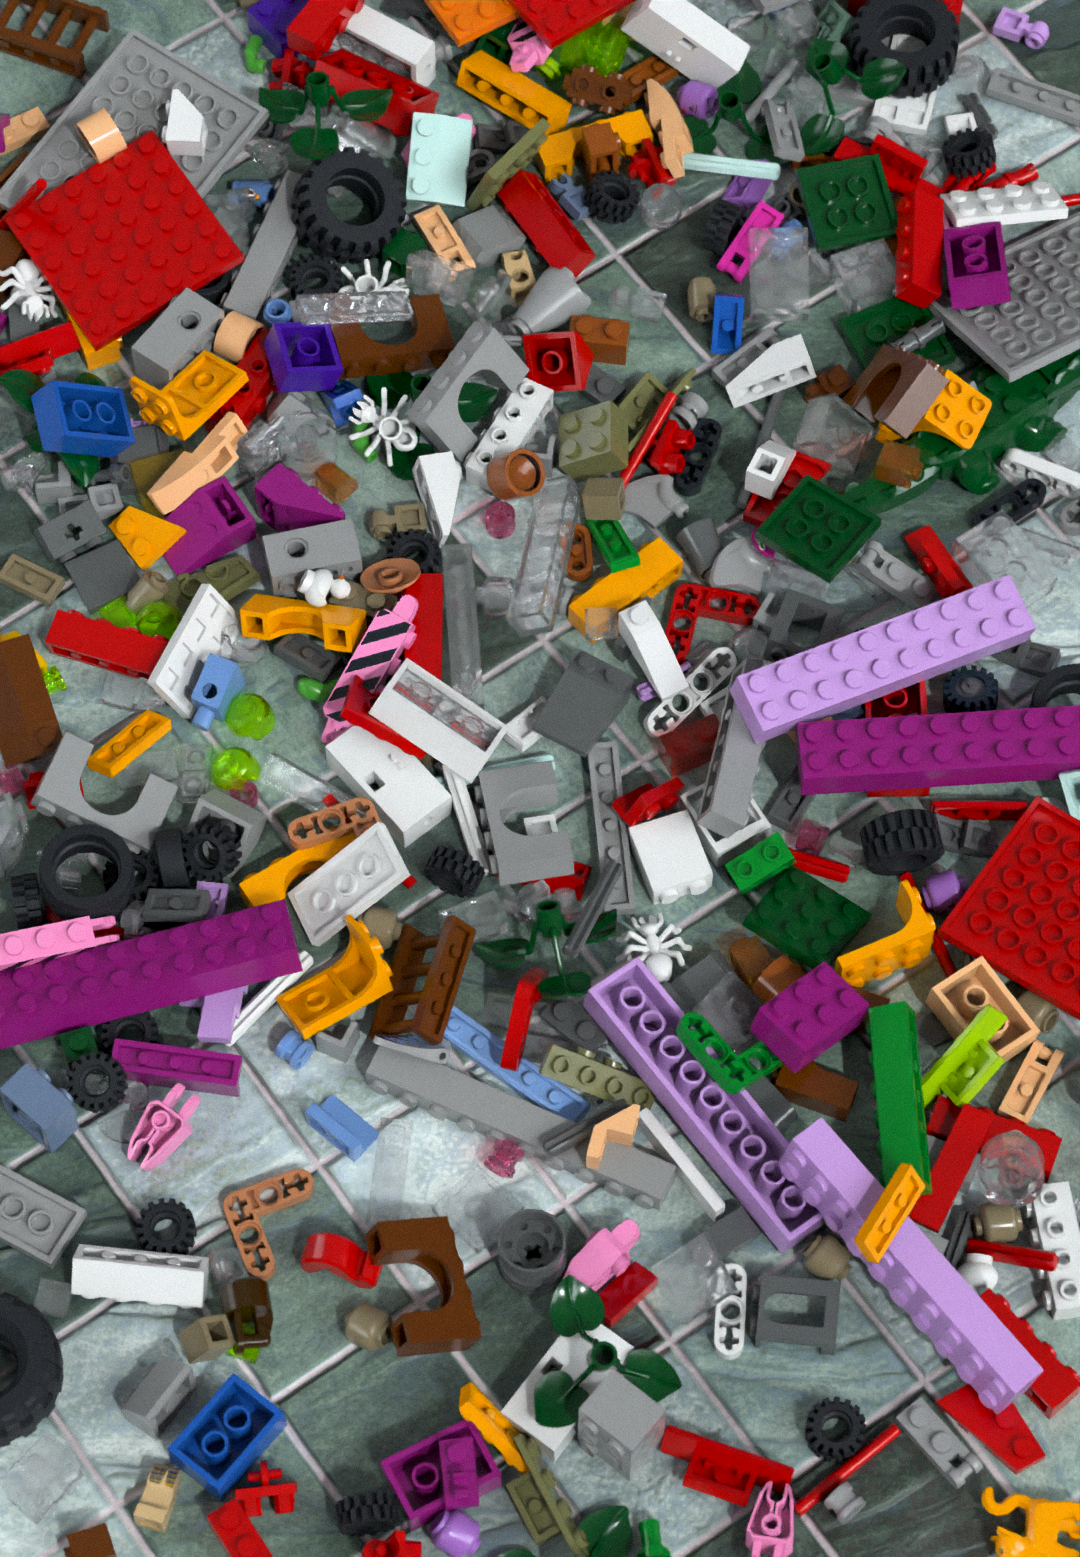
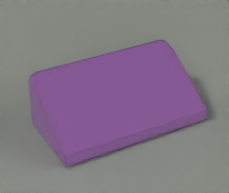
M748 159L769 162L768 159ZM735 175L722 199L742 206L744 209L743 213H745L762 200L772 180Z

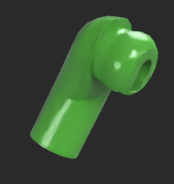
M252 35L244 48L247 70L252 74L255 72L262 74L266 68V61L262 58L258 59V52L263 44V39L259 35Z
M372 422L360 425L355 424L352 434L373 427ZM372 433L351 441L352 447L368 463L373 462L379 454L374 449L369 457L364 456V452L371 445L368 440Z
M303 677L297 682V689L303 697L321 703L329 698L339 678L336 677L322 684L308 677Z

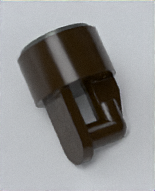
M243 1277L225 1283L220 1288L219 1294L222 1314H226L236 1345L233 1346L235 1355L243 1354L244 1349L268 1347L271 1343L270 1333L274 1320L268 1282L258 1277ZM254 1322L255 1333L243 1334L242 1323Z

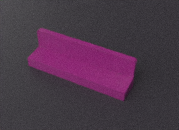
M115 1038L111 1057L123 1067L128 1078L126 1082L173 1088L177 1083H181L185 1086V1090L233 1097L240 1096L239 1079L243 1062L242 1055Z

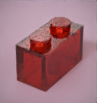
M715 713L659 736L658 754L671 778L711 762L720 724Z

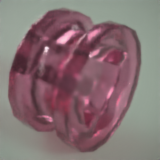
M242 779L233 783L230 788L231 797L252 808L258 803V792L253 782ZM240 791H247L248 799L241 800Z

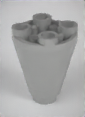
M549 267L540 275L513 316L509 328L514 336H521V338L524 334L547 333L570 322L572 315L582 316L587 311V307L591 305V299L575 283V276L570 269L563 267L560 270L555 267Z

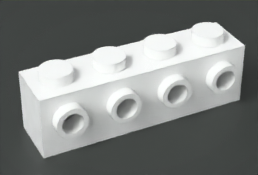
M524 377L513 393L508 391L506 403L495 411L489 430L484 429L481 433L475 452L471 451L465 459L464 468H466L467 482L492 493L487 482V469L490 462L498 455L518 449H526V444L531 443L554 406V390Z
M1069 1181L1030 1186L1027 1198L1023 1199V1209L1025 1217L1031 1218L1033 1229L1029 1230L1032 1248L1055 1252L1059 1258L1055 1271L1036 1269L1038 1278L1044 1279L1046 1291H1043L1045 1310H1051L1053 1321L1080 1317V1231Z
M79 1244L73 1256L71 1294L81 1295L87 1299L105 1297L113 1298L118 1302L142 1301L153 1306L170 1304L178 1305L183 1309L202 1308L208 1290L209 1258Z

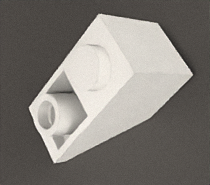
M173 89L171 100H167L166 103L168 125L163 126L162 141L167 144L170 155L204 156L208 134L204 117L178 89Z
M771 440L758 447L746 470L744 489L772 500L796 455V450Z

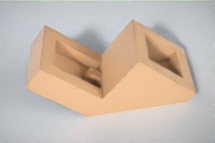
M633 1104L594 1125L586 1154L587 1168L599 1170L606 1141L632 1147L640 1119V1105Z

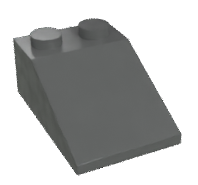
M580 650L564 671L534 722L532 731L586 757L629 702L634 676Z

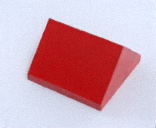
M578 331L522 335L526 366L530 369L527 373L528 379L554 390V392L585 389L594 354Z

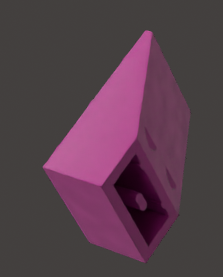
M280 463L254 485L258 517L278 533L345 520V513L339 505L329 503L323 498L322 493L312 485L309 487L301 480L295 470L287 469Z
M225 476L198 489L164 519L185 528L187 532L163 554V557L176 576L186 572L189 574L257 538L254 518Z

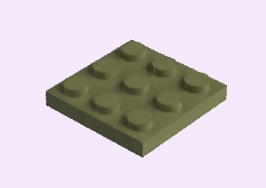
M543 117L486 172L465 204L473 212L481 205L484 208L487 207L495 199L499 190L503 189L519 170L524 171L533 161L532 158L540 151V147L548 139L545 134L551 126Z

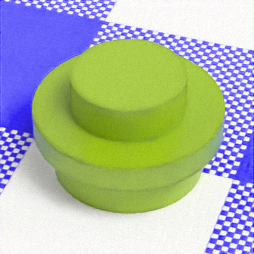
M548 56L544 65H536L534 67L536 72L549 82L561 76L558 70L560 65L550 56Z

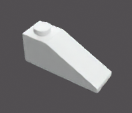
M799 334L773 344L725 387L733 407L737 408L817 376L803 338Z
M452 451L419 456L412 469L433 539H437L440 548L444 546L450 534L459 483L462 476L461 466L458 461H455Z
M644 600L619 612L618 631L661 701L663 702L688 690V682L660 622L647 601Z

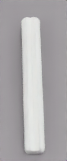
M442 764L441 769L448 791L452 795V803L468 853L473 857V861L478 860L481 863L480 866L484 867V877L490 875L489 855L465 780L462 776Z
M305 950L299 951L303 971L271 979L240 1010L239 1019H235L231 1044L223 1043L225 1046H232L276 1002L275 997L286 992L313 965V958Z

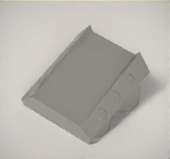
M490 205L459 218L452 224L473 258L476 267H488L502 261V253L518 251L526 240L524 234L501 205Z

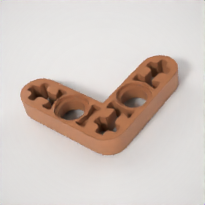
M358 797L293 820L288 826V838L293 847L303 850L351 833L354 834L356 839L375 823H381L372 801L364 797ZM362 808L363 812H366V817L361 818L359 814L356 815V809ZM347 812V817L350 820L349 824H346L345 815L343 814ZM328 817H336L341 823L338 828L329 830L323 826V822ZM316 822L318 823V830L320 832V834L316 835V829H314L313 823ZM303 829L304 832H307V837L302 839L300 835H297V830Z
M299 1168L234 1191L224 1199V1214L249 1277H258L267 1281L274 1275L276 1269L274 1256L259 1218L309 1199L314 1192V1182L312 1175L307 1170ZM300 1179L302 1183H305L303 1191H299L297 1187H294L295 1180ZM281 1184H285V1189L288 1193L286 1198L283 1197ZM272 1189L278 1194L277 1200L271 1204L263 1203L260 1200V1194L264 1190ZM239 1202L241 1206H244L243 1212L246 1220L241 1223L237 1211L232 1210L234 1209L233 1203ZM246 1229H253L259 1234L258 1239L252 1244H246L240 1239L241 1233ZM258 1250L262 1262L267 1263L265 1264L266 1270L261 1272L258 1268H254L256 1263L253 1252Z

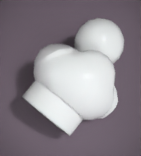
M307 569L297 591L305 594V599L310 605L316 607H323L327 604L325 598L329 590L331 595L337 599L346 598L351 591L350 584L344 579L343 574L337 579H333L332 573L327 569H319L315 572Z
M967 1254L966 1263L962 1264L957 1271L977 1294L978 1292L974 1287L990 1288L992 1290L999 1279L997 1270L992 1266L993 1257L986 1254Z

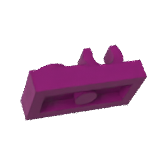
M473 1437L439 1440L446 1510L480 1507Z

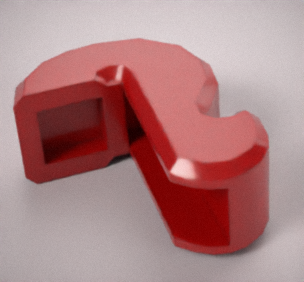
M318 1232L310 1235L300 1259V1264L307 1273L317 1272L323 1268L365 1289H372L377 1286L383 1265L373 1266L369 1251L361 1249L351 1239L329 1232Z

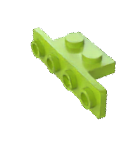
M987 1004L922 1078L925 1113L937 1101L938 1096H941L943 1093L956 1106L963 1108L964 1104H968L1002 1066L1005 1060L988 1041L1007 1021L1008 1017L1003 1012Z

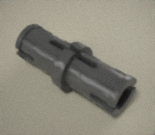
M936 316L918 328L913 327L909 329L907 335L888 346L894 348L898 345L905 351L909 350L911 352L922 350L926 347V343L946 332L945 325L942 321L937 324L940 318Z

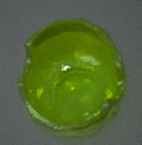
M155 601L148 603L138 612L135 623L137 629L144 635L150 637L161 635L170 640L182 617L175 606L166 602Z
M245 693L235 697L226 710L227 726L239 738L245 736L251 737L256 741L261 740L271 733L275 725L274 710L259 694Z
M230 747L215 758L210 772L213 782L218 788L223 790H243V785L247 780H258L261 766L256 757L248 750L240 747Z

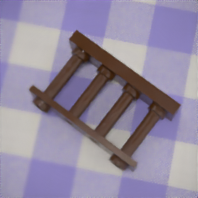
M7 0L0 12V51L82 79L86 72L82 51L95 29L109 32L108 12L98 6H90L75 0ZM19 3L33 7L21 30L16 31L6 27ZM44 12L59 16L46 39L42 40L31 36ZM70 20L83 24L84 26L71 48L56 44Z
M455 915L446 917L441 934L425 936L411 925L404 924L390 965L393 976L389 977L393 990L380 997L368 1038L374 1040L375 1035H399L413 1032L431 1045L441 1044L477 930ZM436 948L432 962L422 964L426 949ZM427 976L423 990L413 992L417 977ZM418 1004L414 1019L404 1020L408 1006Z

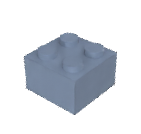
M26 1063L0 1088V1094L6 1113L52 1154L79 1128L76 1117L78 1112L73 1106V1097L64 1088L61 1087L57 1090L50 1083L52 1080L40 1067L35 1070Z

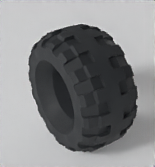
M6 1292L0 1294V1349L8 1351L15 1357L18 1369L13 1381L0 1392V1448L11 1445L10 1441L21 1436L26 1438L37 1430V1425L45 1417L48 1418L55 1408V1401L62 1390L64 1379L62 1353L51 1325L31 1303L28 1305L21 1301L18 1296Z

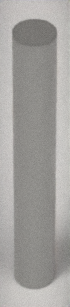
M791 58L746 110L745 116L749 124L761 112L763 101L765 99L771 100L800 66L796 59ZM739 119V124L745 128L742 121Z

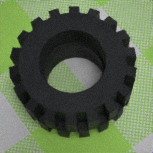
M904 809L890 812L873 819L861 828L860 838L867 867L873 874L895 876L907 872H916L937 862L945 853L935 813L929 810Z

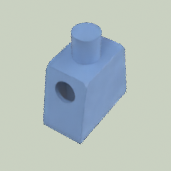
M213 653L209 654L191 695V701L197 711L191 722L194 727L208 731L213 719L220 722L226 721L246 684L238 663Z

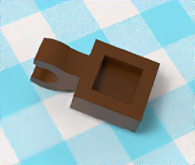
M838 364L818 375L815 383L805 388L807 395L803 399L810 407L818 404L825 398L834 403L845 397L856 382L842 365Z

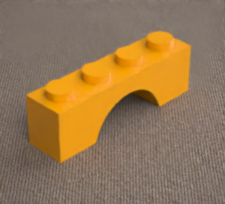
M642 109L625 112L609 119H600L581 127H572L567 131L553 135H546L548 139L534 156L544 182H551L553 178L559 180L563 173L572 176L573 166L582 155V128L592 124L610 122L613 133L618 132L620 136L621 149H619V155L625 160L631 159L641 149L642 139L650 138L653 143V134Z
M255 594L240 609L242 637L270 641L287 634H311L324 641L325 649L353 653L367 631L365 609L331 604L316 607L304 600Z
M333 826L329 828V830H334L338 828V826ZM351 833L308 849H296L294 853L287 857L275 859L270 863L269 867L259 873H250L239 883L242 900L248 908L283 899L286 901L287 891L297 878L319 869L355 840L354 834Z

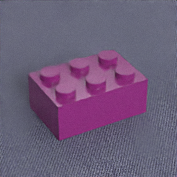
M1001 221L943 229L952 310L1011 302Z
M824 961L761 1006L754 1018L750 1031L795 1074L859 1027L870 1004Z
M464 1419L380 1461L381 1473L391 1493L395 1494L397 1504L411 1532L432 1522L440 1511L446 1510L439 1440L473 1437L479 1498L502 1486V1474L477 1427L471 1421L469 1422Z

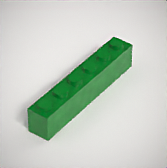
M906 1001L869 1008V1020H866V1031L872 1042V1050L868 1051V1058L875 1075V1080L871 1081V1090L874 1098L877 1099L878 1109L874 1110V1121L877 1129L880 1131V1140L876 1143L877 1153L883 1164V1171L879 1172L880 1184L885 1189L901 1163L911 1164L926 1186L920 1196L932 1194L915 1011Z

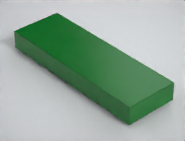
M583 517L584 525L589 530L591 538L611 573L641 565L638 553L618 520H586V517Z

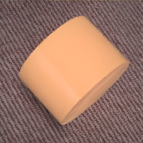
M104 108L75 124L83 142L99 164L127 148L118 127Z
M231 311L224 318L217 331L213 347L214 353L238 364L261 328H265L264 324L236 311Z

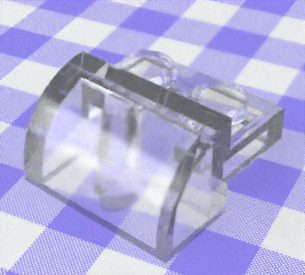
M341 111L333 127L339 136L338 149H340V152H342L344 147H354L355 152L364 149L370 151L369 156L376 158L378 155L384 160L383 164L386 160L391 159L396 146L395 136L370 121H355L349 117L348 111Z

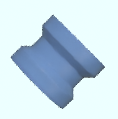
M291 1030L278 1044L275 1056L288 1060L290 1067L298 1070L311 1057L315 1044L308 1040H302L300 1033L296 1030Z

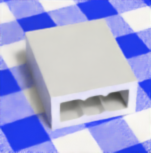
M688 809L628 828L629 845L653 905L658 903L670 904L681 896L687 894L698 895L712 887L713 872Z

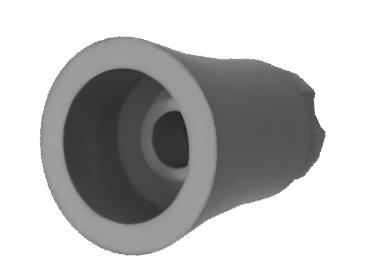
M705 518L695 521L678 533L676 540L687 552L701 578L705 579L708 586H711L709 578L712 565L718 553L723 549V545L718 536L714 520Z

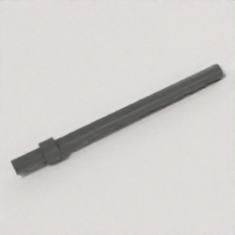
M786 389L772 394L751 460L758 447L771 438ZM746 472L743 473L740 482L741 491L736 506L740 509H746L753 493L744 489Z

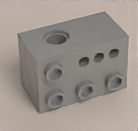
M188 287L180 295L174 296L169 307L131 347L136 377L161 390L204 349L217 355L213 349L214 340L225 318L224 310Z
M352 518L262 536L266 569L273 596L306 601L305 594L297 591L307 569L314 572L319 569H327L332 573L333 579H337L343 574L344 579L361 584L360 576L363 572L362 559ZM329 590V592H328L326 598H327L328 596H332L331 593H330V590Z
M612 1369L578 1409L579 1446L592 1457L595 1455L599 1456L630 1481L662 1443L666 1410L616 1370Z

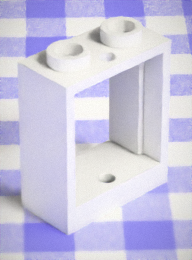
M705 783L698 787L697 785L690 786L679 796V811L688 809L700 842L716 868L733 860L771 836L772 826L752 798L747 808L750 825L735 832L729 838L725 837L715 842L708 830L696 823L698 815L694 809L700 807Z

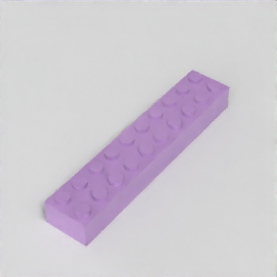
M1009 574L737 676L730 688V692L755 744H759L795 730L799 722L822 720L1024 643L1032 635L1036 626Z
M639 957L587 991L583 1002L584 1008L782 1255L826 1224L824 1216L816 1207L806 1202L799 1187L794 1182L785 1178L781 1167L778 1165V1162L789 1146V1142L746 1089L738 1094L725 1092L682 1043L676 1034V1027L685 1014ZM712 1047L706 1048V1052L710 1057L714 1059L720 1058Z
M822 1117L792 1139L778 1162L785 1178L794 1182L799 1187L806 1202L819 1210L824 1216L827 1226L840 1234L846 1241L848 1250L854 1256L860 1257L867 1265L870 1275L888 1289L894 1303L899 1307H903L912 1317L915 1327L929 1336L934 1342L937 1352L942 1357L948 1358L956 1367L958 1376L965 1383H970L977 1391L983 1405L988 1409H992L998 1415L1025 1393L1044 1369L909 1216L903 1222L879 1263L866 1260L853 1240L885 1189Z

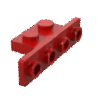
M879 133L875 137L870 149L845 137L833 156L835 161L879 154L889 190L901 197L906 196L914 188L940 198V194H945L943 189L921 178L928 160Z
M68 321L0 346V376L14 369L28 370L39 376L51 370L50 367L54 366L55 358L81 349L73 323Z
M926 525L905 536V544L919 562L923 572L935 584L941 597L945 599L974 588L931 526Z
M667 1425L664 1431L660 1451L690 1462L682 1486L746 1507L754 1485L764 1487L768 1481H773L772 1491L784 1494L786 1484H791L794 1473L793 1467L671 1425Z

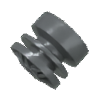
M526 1209L514 1213L503 1223L498 1234L499 1266L503 1279L512 1289L526 1295H540L552 1291L560 1284L568 1265L567 1235L562 1223L553 1214L540 1209Z

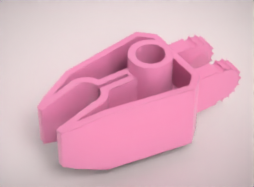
M181 1083L173 1086L162 1102L156 1100L148 1103L130 1139L127 1158L134 1163L150 1147L140 1165V1168L145 1171H150L163 1163L192 1134V1123L188 1120L196 1108H198L201 1098L193 1094L188 1098L178 1113L175 1112L173 1108L185 1091V1086Z
M625 1219L624 1222L622 1221V1224H619L611 1232L606 1228L593 1232L585 1241L583 1249L570 1261L564 1278L567 1275H572L596 1292L614 1275H621L631 1263L628 1251L640 1239L641 1231L636 1221Z
M768 1481L761 1490L746 1529L745 1545L752 1552L751 1557H761V1554L773 1557H787L792 1553L794 1506L790 1484L785 1486L783 1499L776 1502L775 1513V1501L771 1500L773 1481Z

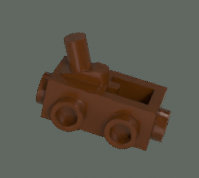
M581 64L580 69L573 68L572 74H566L563 90H567L566 96L568 99H571L572 105L587 108L588 104L599 107V112L614 116L615 112L622 113L624 106L629 107L633 91L629 90V83L624 81L625 76L614 72H609L608 76L597 74V68ZM614 88L616 90L615 96L607 97L605 94L606 89Z

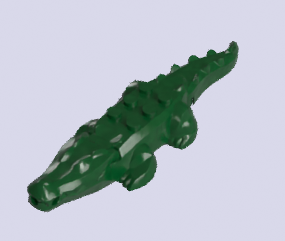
M1080 349L1010 383L988 363L980 365L972 371L968 379L975 381L978 388L977 391L989 398L992 406L970 449L964 450L939 434L917 431L911 439L906 440L898 449H895L880 467H875L870 472V475L857 483L852 482L839 493L877 515L920 496L928 491L938 479L945 480L957 477L960 483L973 494L983 495L990 492L1001 481L1000 477H998V471L994 469L993 464L1005 454L1007 449L1017 446L1024 451L1048 452L1056 448L1065 437L1068 429L1053 418L1056 412L1080 390Z

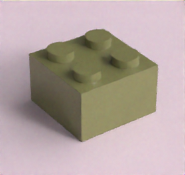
M611 400L559 415V468L576 483L628 468V416Z

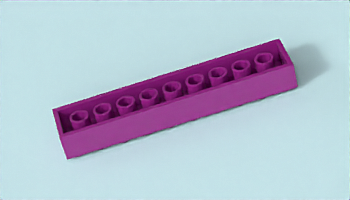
M1080 705L799 722L796 727L795 745L801 795L1060 779V772L1080 769Z
M285 899L1 972L0 1049L303 971L294 927Z

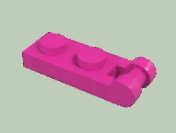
M760 200L718 262L716 269L722 273L728 272L734 276L733 280L741 284L784 220L785 215ZM735 255L744 260L741 266L732 262Z

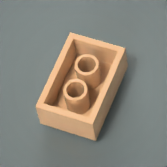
M983 956L932 987L925 1001L954 1040L962 1034L975 1019V1016L987 1004L1003 1012L1008 1019L988 1043L1000 1054L1005 1062L1033 1045L1040 1032Z

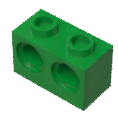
M776 832L726 863L725 867L744 896L795 864L796 861L780 834Z

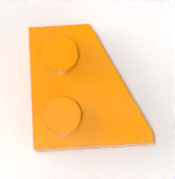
M128 506L109 525V528L138 566L145 571L187 532L185 528L132 506Z

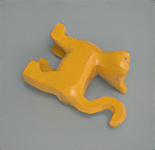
M986 1487L982 1491V1505L991 1514L996 1516L1007 1515L1017 1506L1025 1510L1024 1537L1001 1526H997L996 1533L998 1535L990 1537V1541L995 1543V1552L998 1554V1557H1079L1080 1553L1059 1544L1057 1537L1058 1532L1067 1534L1070 1541H1078L1080 1539V1527L1074 1523V1521L1080 1522V1503L1031 1498L1025 1494L1012 1493L1002 1502L998 1503L994 1500L993 1487Z

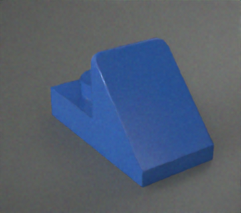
M715 293L711 353L732 355L741 348L744 295Z
M343 379L336 383L333 390L318 391L337 426L350 422V416L358 419L353 413V408L361 410L357 404V401L363 399L359 387Z

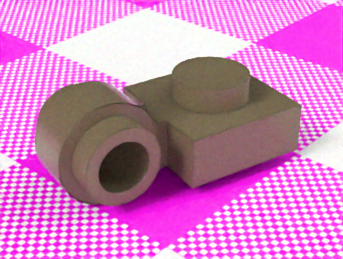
M423 503L394 506V515L392 516L388 515L387 511L377 510L372 512L368 519L369 532L377 540L389 538L393 529H396L397 538H399L398 533L401 531L408 535V529H414V534H418V530L421 529L424 530V535H427Z

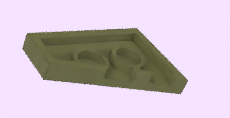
M242 555L208 565L204 571L189 575L188 572L177 575L178 579L167 582L169 591L161 601L181 621L201 584H211L226 601H229L260 581V576Z

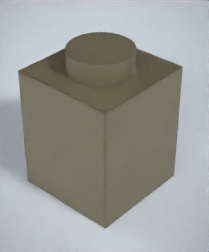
M588 478L584 490H580L579 505L581 508H584L586 520H621L627 503L623 478Z
M226 1314L198 1318L178 1333L189 1364L216 1360L236 1345Z

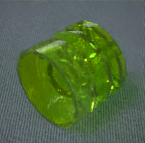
M601 20L564 42L560 65L572 72L573 68L580 69L581 64L597 68V74L608 76L609 72L617 73L627 51L629 35L622 31L621 27L617 28L611 22L603 28V21Z

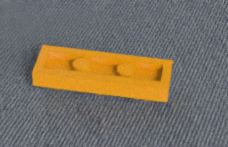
M147 709L94 752L87 760L88 768L113 778L172 729L171 719Z
M900 1164L853 1240L868 1262L879 1263L926 1187L911 1164Z
M472 1382L463 1386L460 1389L459 1411L463 1418L469 1422L471 1421L480 1430L486 1442L494 1444L510 1466L514 1465L522 1475L528 1472L530 1469L513 1438L521 1433Z

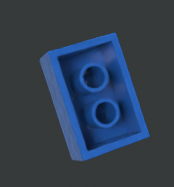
M50 381L31 395L44 451L116 457L136 443L122 388Z
M233 1373L167 1448L170 1461L222 1502L287 1426L285 1413Z

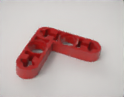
M693 583L680 585L674 595L665 632L672 650L674 649L675 638L681 640L680 651L675 655L679 665L686 662L689 657L698 617L750 626L753 625V618L761 607L760 601L755 596ZM687 594L692 595L689 610L683 609L684 598H686ZM714 599H721L726 603V607L721 610H715L709 603ZM732 602L736 603L734 612H730ZM746 606L752 607L749 614H744ZM678 619H686L691 625L688 629L679 630L674 626V622Z
M533 966L520 979L517 985L501 1059V1068L515 1072L519 1070L532 1010L542 998L538 992V984L549 977V970Z

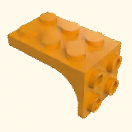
M205 349L161 390L136 376L129 379L132 388L131 394L138 403L141 418L148 424L159 426L167 435H174L183 441H186L249 381L245 371Z
M946 369L941 374L950 381L911 433L917 431L933 432L944 436L962 449L967 450L973 446L992 403L989 398L949 369ZM879 422L878 427L880 429L875 439L885 445L902 438Z
M907 879L900 882L896 900V908L905 927L893 935L837 957L835 971L849 985L862 988L868 981L873 979L883 980L889 977L893 971L902 967L906 969L918 965L922 959L929 957L936 925L931 914L924 912L918 889L915 886L911 887Z
M351 914L344 917L349 929L350 939L343 956L331 967L275 997L278 1007L305 1040L393 990L389 977L393 976L387 962L380 956V954L384 953L381 943L376 936L370 937V933L363 921L357 922Z

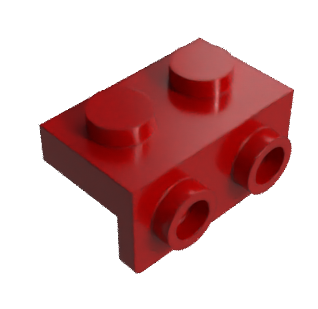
M678 777L655 788L652 784L647 783L615 799L611 805L618 812L619 816L632 827L645 819L650 820L663 810L667 811L679 801L680 798L677 795L685 785Z

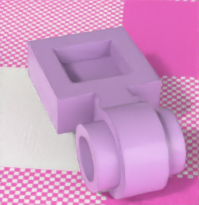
M1003 7L993 26L992 34L1018 43L1021 37L1025 36V43L1028 47L1039 49L1045 45L1049 37V27L1042 21L1028 23L1029 15Z

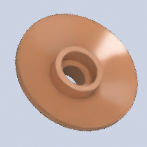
M407 558L385 559L370 565L362 572L360 576L361 585L364 589L371 592L395 594L418 580L421 574L420 566L417 562Z

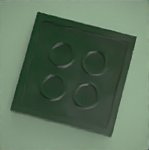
M879 154L796 169L794 175L817 253L897 238L898 218Z
M893 297L838 319L837 326L862 369L865 370L883 344L888 346L907 335L909 329L922 326L932 320L933 316L927 307L923 309ZM944 334L926 343V347L922 350L912 352L915 355L923 356L927 360H933L941 367L951 364L956 360V354Z
M807 474L756 530L755 539L826 582L831 583L879 529L882 518Z
M792 865L748 913L742 926L813 970L824 961L830 966L866 926L872 914Z

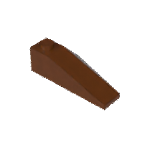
M29 634L0 642V750L6 769L53 755L59 741L63 737Z

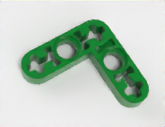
M696 1012L686 1013L677 1024L676 1034L716 1083L727 1093H741L784 1065L775 1054L769 1055L771 1050L762 1041L737 1056L701 1014ZM712 1047L716 1049L720 1054V1058L714 1059L710 1057L706 1052V1048ZM749 1058L758 1059L762 1063L763 1069H756L751 1066ZM735 1075L736 1077H738V1079H731L730 1076L732 1077Z

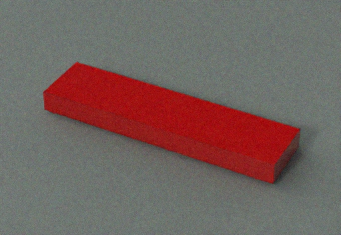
M966 1103L964 1104L931 1170L932 1194L919 1196L909 1215L913 1222L937 1234L939 1233L994 1121L993 1116Z

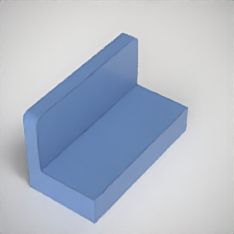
M331 1095L320 1107L313 1102L305 1110L307 1124L354 1163L379 1137V1132L335 1095Z

